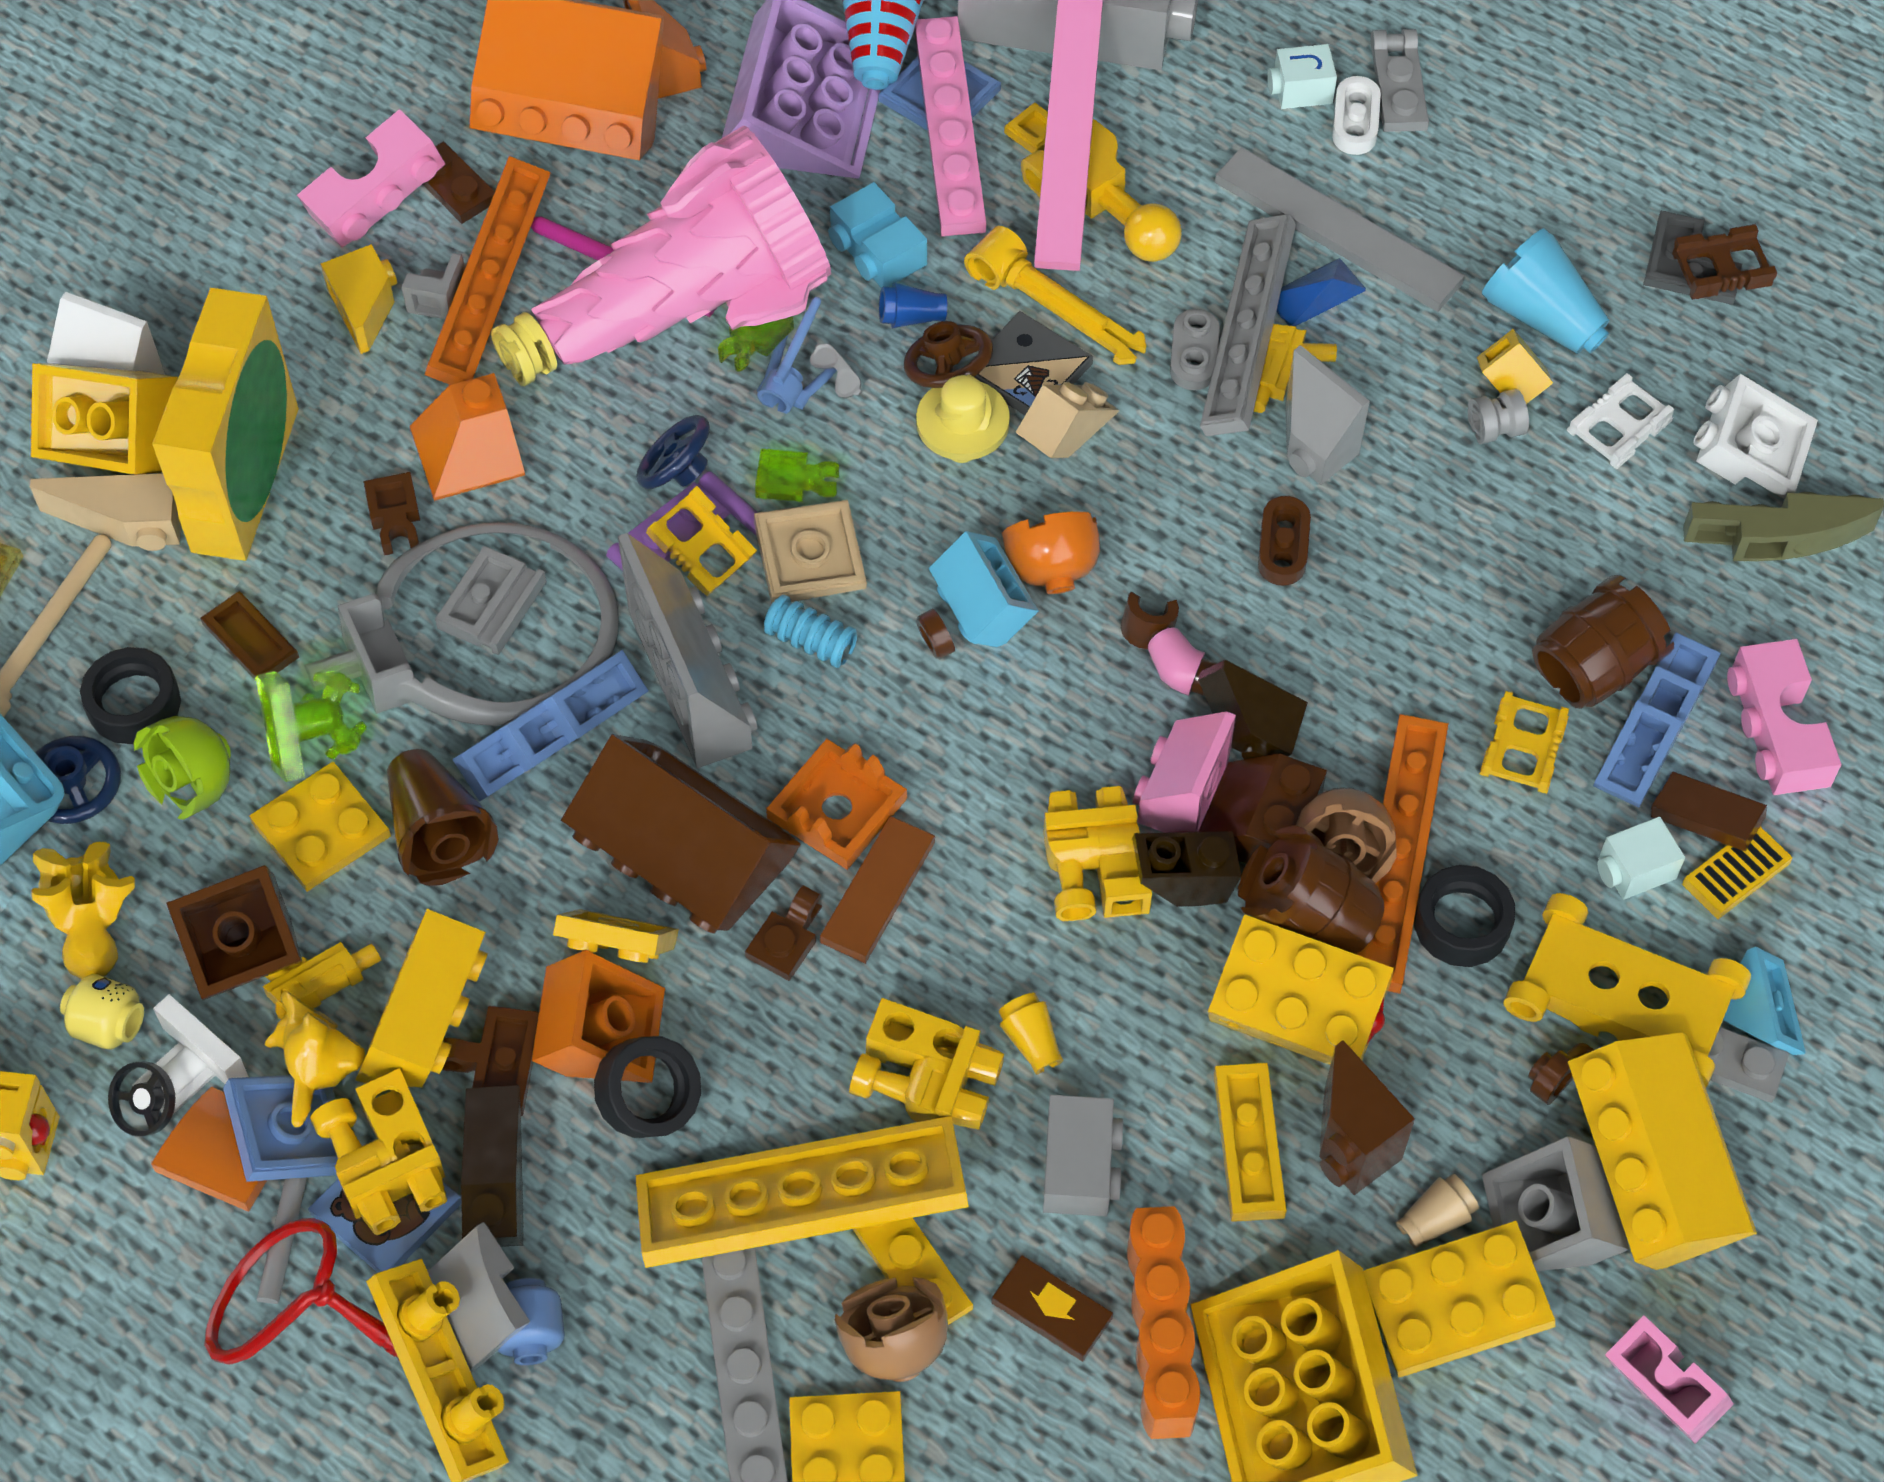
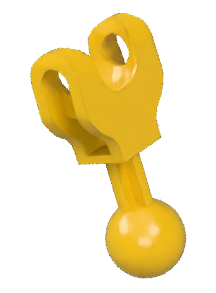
M1093 119L1085 214L1092 219L1104 210H1107L1124 225L1126 245L1133 255L1139 259L1156 262L1168 258L1175 252L1181 241L1182 228L1177 215L1170 208L1162 204L1150 203L1140 205L1125 192V168L1116 160L1118 156L1116 136ZM1043 150L1035 151L1021 161L1023 181L1039 197L1044 160Z

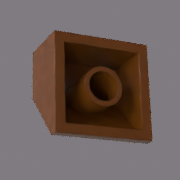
M1282 754L1228 762L1198 832L1233 831L1238 860L1247 864L1253 852L1260 845L1269 849L1273 843L1279 840L1278 837L1273 835L1274 832L1280 828L1296 825L1302 809L1318 794L1323 793L1327 770Z
M266 865L166 903L202 1000L302 962L291 918L276 878Z
M1342 1040L1334 1048L1324 1088L1319 1157L1322 1159L1320 1161L1322 1171L1330 1182L1337 1187L1345 1185L1353 1195H1356L1403 1159L1415 1118L1347 1043Z

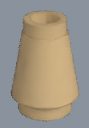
M1452 1174L1445 1180L1438 1177L1403 1215L1404 1217L1396 1222V1225L1403 1235L1407 1234L1409 1236V1243L1416 1249L1423 1243L1425 1244L1471 1222V1215L1479 1209V1205L1472 1192L1457 1175Z

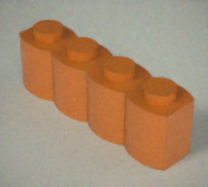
M1175 1206L1136 1208L1131 1219L1127 1245L1128 1264L1134 1276L1131 1308L1134 1321L1139 1329L1136 1364L1140 1377L1144 1382L1140 1413L1144 1429L1150 1439L1191 1437L1200 1403L1199 1381L1191 1366L1195 1348V1333L1192 1322L1186 1313L1190 1295V1281L1187 1269L1182 1262L1185 1229L1181 1215Z

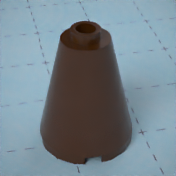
M423 749L407 750L391 761L387 769V780L398 859L403 871L408 876L411 874L417 877L421 884L436 886L444 885L471 874L462 869V867L479 861L483 856L487 862L494 854L499 838L497 826L485 808L430 752Z

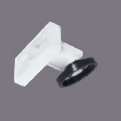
M170 994L153 1009L162 1028L178 1044L155 1064L142 1061L123 1066L115 1074L109 1087L108 1105L111 1116L121 1130L132 1136H148L160 1132L169 1123L172 1115L213 1077H218L224 1084H226L229 1078L249 1077L241 1057ZM138 1067L148 1070L132 1084L133 1087L130 1091L120 1090V1086L129 1072ZM119 1100L129 1101L130 1107L135 1113L144 1115L149 1129L139 1130L128 1125L122 1116Z

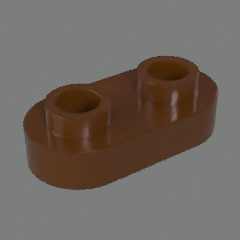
M1279 496L1270 500L1263 510L1258 569L1264 579L1280 586L1291 585L1299 581L1305 573L1308 559L1310 510L1303 501L1292 496ZM1280 521H1288L1293 525V527L1281 528L1277 523ZM1284 560L1290 566L1280 567L1275 565L1274 562Z

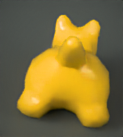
M285 990L280 999L286 1008L287 1014L277 1023L274 1032L266 1039L264 1045L269 1048L281 1047L284 1049L285 1064L294 1079L291 1123L294 1127H300L311 1111L315 1090L334 1087L348 1074L357 1071L363 1063L365 1049L356 1041L337 1030L338 1025L328 1016L309 1007Z

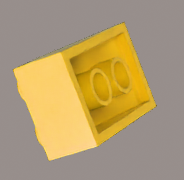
M32 363L31 457L134 475L162 472L152 443L178 376L144 371Z

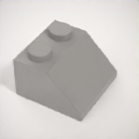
M1567 1136L1482 1174L1493 1228L1517 1221L1536 1271L1590 1266L1629 1250L1627 1237L1595 1145Z

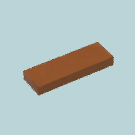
M890 816L822 931L820 943L866 964L935 844V835Z

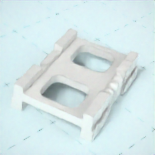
M1628 373L1612 385L1608 393L1599 398L1597 403H1593L1592 407L1588 406L1575 417L1567 428V432L1572 436L1578 435L1608 458L1610 465L1615 469H1618L1635 454V448L1643 443L1649 434L1656 436L1673 420L1674 408L1670 405L1664 406L1632 381L1633 377ZM1635 395L1651 406L1653 411L1644 419L1637 420L1620 408L1619 404L1627 397ZM1605 421L1621 432L1623 437L1613 446H1606L1592 436L1589 430L1597 423Z

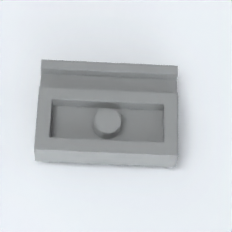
M483 546L436 616L437 629L476 646L485 645L492 648L493 653L499 655L547 582L545 571L541 569L534 571L527 568L526 563Z

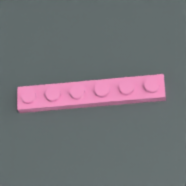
M958 16L917 19L915 38L941 237L986 233V216Z

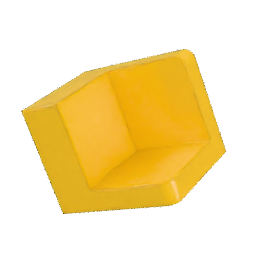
M1514 328L1477 356L1482 373L1499 393L1517 389L1523 395L1526 404L1553 384L1548 369Z

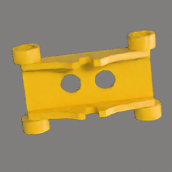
M1552 894L1542 913L1543 920L1548 924L1524 980L1514 981L1510 985L1503 1001L1506 1010L1519 1019L1537 1022L1543 1018L1547 1009L1571 1021L1586 1033L1598 1037L1600 1032H1608L1614 1035L1618 1041L1684 1032L1688 1036L1705 1087H1707L1715 1069V1063L1708 1055L1731 999H1741L1745 995L1751 980L1750 971L1744 965L1734 960L1718 958L1711 962L1707 974L1701 973L1584 926L1583 924L1588 915L1586 905L1568 894ZM1599 966L1610 968L1618 977L1617 985L1611 989L1598 988L1589 979L1588 974L1590 970ZM1648 986L1659 988L1667 995L1668 1003L1661 1009H1650L1641 1003L1638 992Z

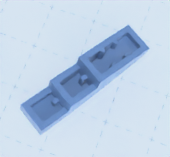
M1675 633L1670 642H1674V649L1656 666L1640 699L1636 701L1593 785L1638 808L1655 781L1721 654L1679 633Z
M621 650L452 760L477 799L481 801L569 743L580 738L649 690L624 651Z

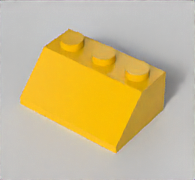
M426 909L355 1081L368 1083L400 1068L408 1087L422 1088L430 1071L437 1074L441 1073L452 1046L443 1041L448 1026L459 1027L470 1001V998L462 996L461 993L467 979L477 982L488 953L479 950L486 932Z

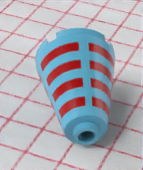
M842 0L854 77L862 82V85L866 88L873 90L885 89L898 78L924 0Z

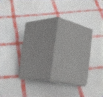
M452 253L445 272L426 268L422 270L420 275L406 274L402 284V292L408 313L446 319L465 270L462 254Z

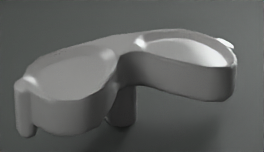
M816 344V349L810 356V363L818 369L835 368L838 373L835 380L836 394L841 398L860 395L862 392L860 390V378L830 344Z

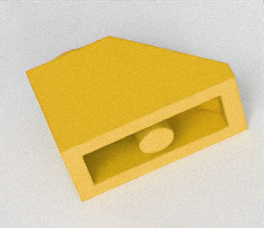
M372 244L320 263L326 288L360 354L368 352L373 345L395 302L391 286L397 284V279L389 260L384 259L380 261Z

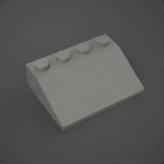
M630 534L619 535L618 541L629 615L696 768L698 769L751 750V732L757 730V723L749 703L740 704L735 692L739 691L740 688L732 665L730 663L723 665L718 653L722 652V646L713 624L705 626L701 615L705 614V610L696 586L688 588L680 570Z

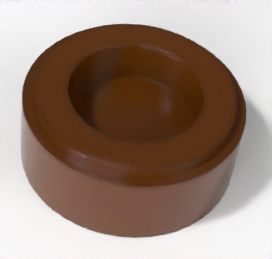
M933 608L917 616L916 623L919 632L936 659L940 660L955 652L952 638L941 617Z

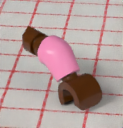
M1130 592L1120 627L1123 637L1130 644L1138 648L1148 649L1160 679L1170 688L1187 696L1190 695L1191 691L1205 696L1198 681L1200 672L1217 664V662L1204 658L1205 652L1195 649L1180 630L1174 628L1179 612L1177 600L1167 602L1164 614L1162 616H1155L1144 612L1139 606L1141 597L1134 592Z

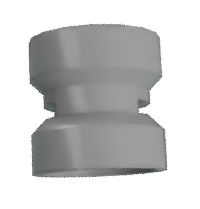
M1512 389L1501 392L1496 399L1481 396L1469 400L1468 421L1473 432H1476L1474 435L1480 445L1494 442L1502 434L1516 437L1528 432V409L1524 397L1519 390Z

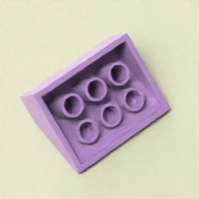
M766 0L753 18L722 138L744 125L755 134L778 168L859 178L880 90L866 88L862 85V82L854 77L846 22L803 0Z

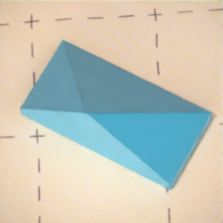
M1758 947L1747 950L1740 964L1750 971V983L1745 995L1741 999H1731L1723 1021L1776 1048L1789 1052V1054H1806L1784 960Z

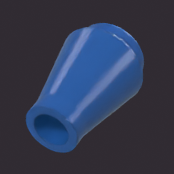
M895 282L892 284V287H882L879 296L880 323L891 324L892 328L932 321H945L948 307L947 295Z

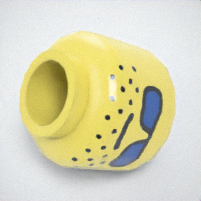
M91 974L83 978L77 985H71L64 993L60 1004V1012L64 1015V1024L68 1034L72 1038L103 1049L112 1050L122 1045L123 1042L128 1043L132 1041L137 1035L144 1017V1007L139 1003V996L135 988L98 974Z

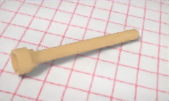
M97 535L93 538L1 668L0 714L3 717L11 708L9 702L12 698L11 689L110 550L111 540L106 535Z

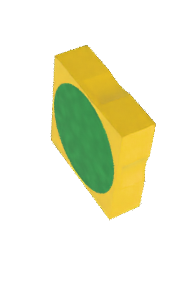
M210 287L192 335L183 368L172 389L152 443L166 484L173 493L178 518L191 553L242 561L247 560L299 410L266 295Z

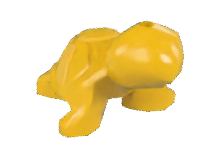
M94 842L90 844L85 854L80 857L65 859L54 849L42 848L33 853V863L40 871L38 888L31 890L32 900L44 907L47 917L55 928L67 934L62 948V959L69 973L80 979L91 974L106 976L114 968L118 960V951L114 939L106 929L117 919L124 899L135 888V878L133 876L118 879L115 872L109 867L108 861L111 849L110 844L107 842Z

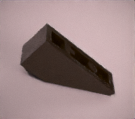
M519 1085L466 1088L461 1176L462 1239L477 1225L484 1222L500 1247L523 1246L521 1094Z

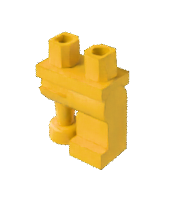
M1121 786L1102 787L1095 794L1096 808L1078 810L1075 792L1070 790L1051 792L1048 812L1044 815L1043 836L1047 862L1052 870L1058 872L1062 891L1054 899L1057 919L1061 921L1085 920L1096 914L1093 892L1083 886V870L1097 869L1104 918L1149 914L1152 890L1140 883L1132 841L1134 833H1140L1137 824L1136 805H1128L1123 788ZM1134 900L1125 905L1116 903V901Z
M881 998L866 1037V1054L862 1053L857 1061L849 1087V1094L867 1099L872 1095L873 1091H876L904 1103L906 1112L916 1122L952 1116L953 1124L980 1130L987 1111L989 1097L966 1090L965 1086L968 1078L995 1086L1003 1066L1004 1053L979 1043L980 1030L967 1026L963 1029L950 1021ZM886 1061L911 1068L909 1076L883 1071L881 1070V1063L885 1064Z
M400 1068L355 1088L363 1112L377 1137L376 1140L363 1146L352 1130L357 1121V1115L349 1099L340 1098L329 1101L318 1107L310 1117L316 1133L322 1138H331L338 1158L335 1165L336 1174L356 1219L362 1217L375 1235H380L396 1227L401 1222L393 1202L411 1193L421 1212L430 1211L447 1202L442 1180L446 1176L440 1157L432 1143ZM386 1090H392V1091H390V1092H388V1093H386V1094H384V1095H381V1096H379V1097L376 1098V1096H377L378 1094H380L381 1092L386 1091Z

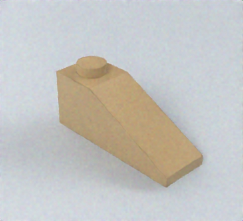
M163 473L38 478L30 480L31 491L41 512L98 534L106 535L108 538L129 546H139L149 551L161 550L165 545L180 544L181 523L178 518L177 506L173 493L166 484Z

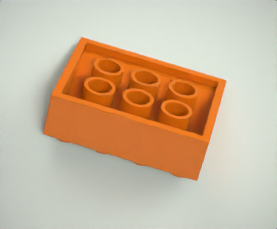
M487 0L471 85L469 128L640 161L652 147L655 140L664 16L581 0Z

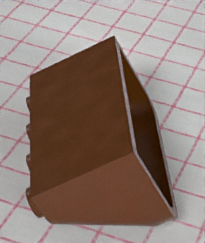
M611 734L561 818L562 822L575 830L572 837L577 842L593 851H599L600 848L614 857L611 862L614 868L635 879L641 876L652 884L650 892L654 896L672 906H676L677 903L681 904L692 912L689 919L695 925L713 934L717 930L729 931L790 863L800 847V843L793 836L667 750L644 739Z

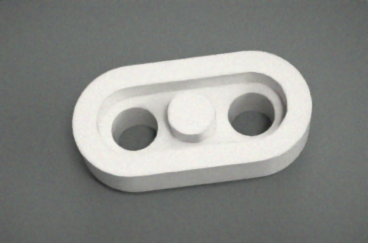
M1362 76L1348 77L1340 82L1337 87L1332 138L1335 146L1347 154L1360 155L1367 153L1376 144L1381 92L1378 85L1369 78ZM1352 101H1360V102H1362L1363 104H1361V103H1353V104H1352L1351 102H1352Z

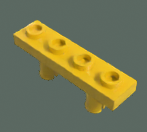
M422 1258L374 1274L366 1281L450 1481L467 1482L509 1463L491 1420L504 1409L503 1395L494 1385L487 1384L477 1388L447 1318L459 1306L460 1297L455 1286L446 1281L438 1282L436 1285L433 1284Z

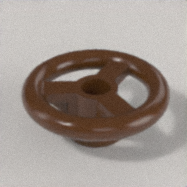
M952 321L937 322L929 326L924 331L923 336L916 340L908 349L904 358V371L907 377L917 385L927 388H942L945 382L952 377L958 375H971L975 377L979 374L992 357L993 343L989 335L978 327L957 325ZM979 351L969 364L952 372L953 366L958 364L963 357ZM921 355L935 360L937 364L935 374L922 372L918 368L917 362Z

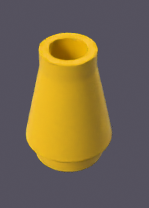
M1036 993L1019 996L999 1009L998 1012L1003 1020L999 1026L1031 1064L1036 1075L1044 1072V1067L1049 1065L1053 1068L1064 1061L1058 1049L1047 1004L1045 1001L1040 1002Z

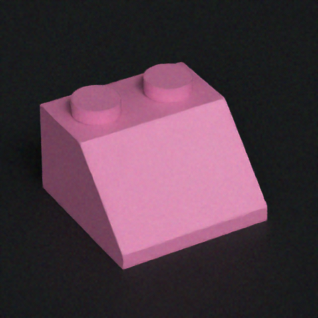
M1226 711L1176 720L1168 738L1164 736L1159 737L1150 762L1155 765V768L1150 778L1144 775L1141 777L1133 797V804L1139 806L1137 823L1164 833L1199 831L1229 762L1235 714Z

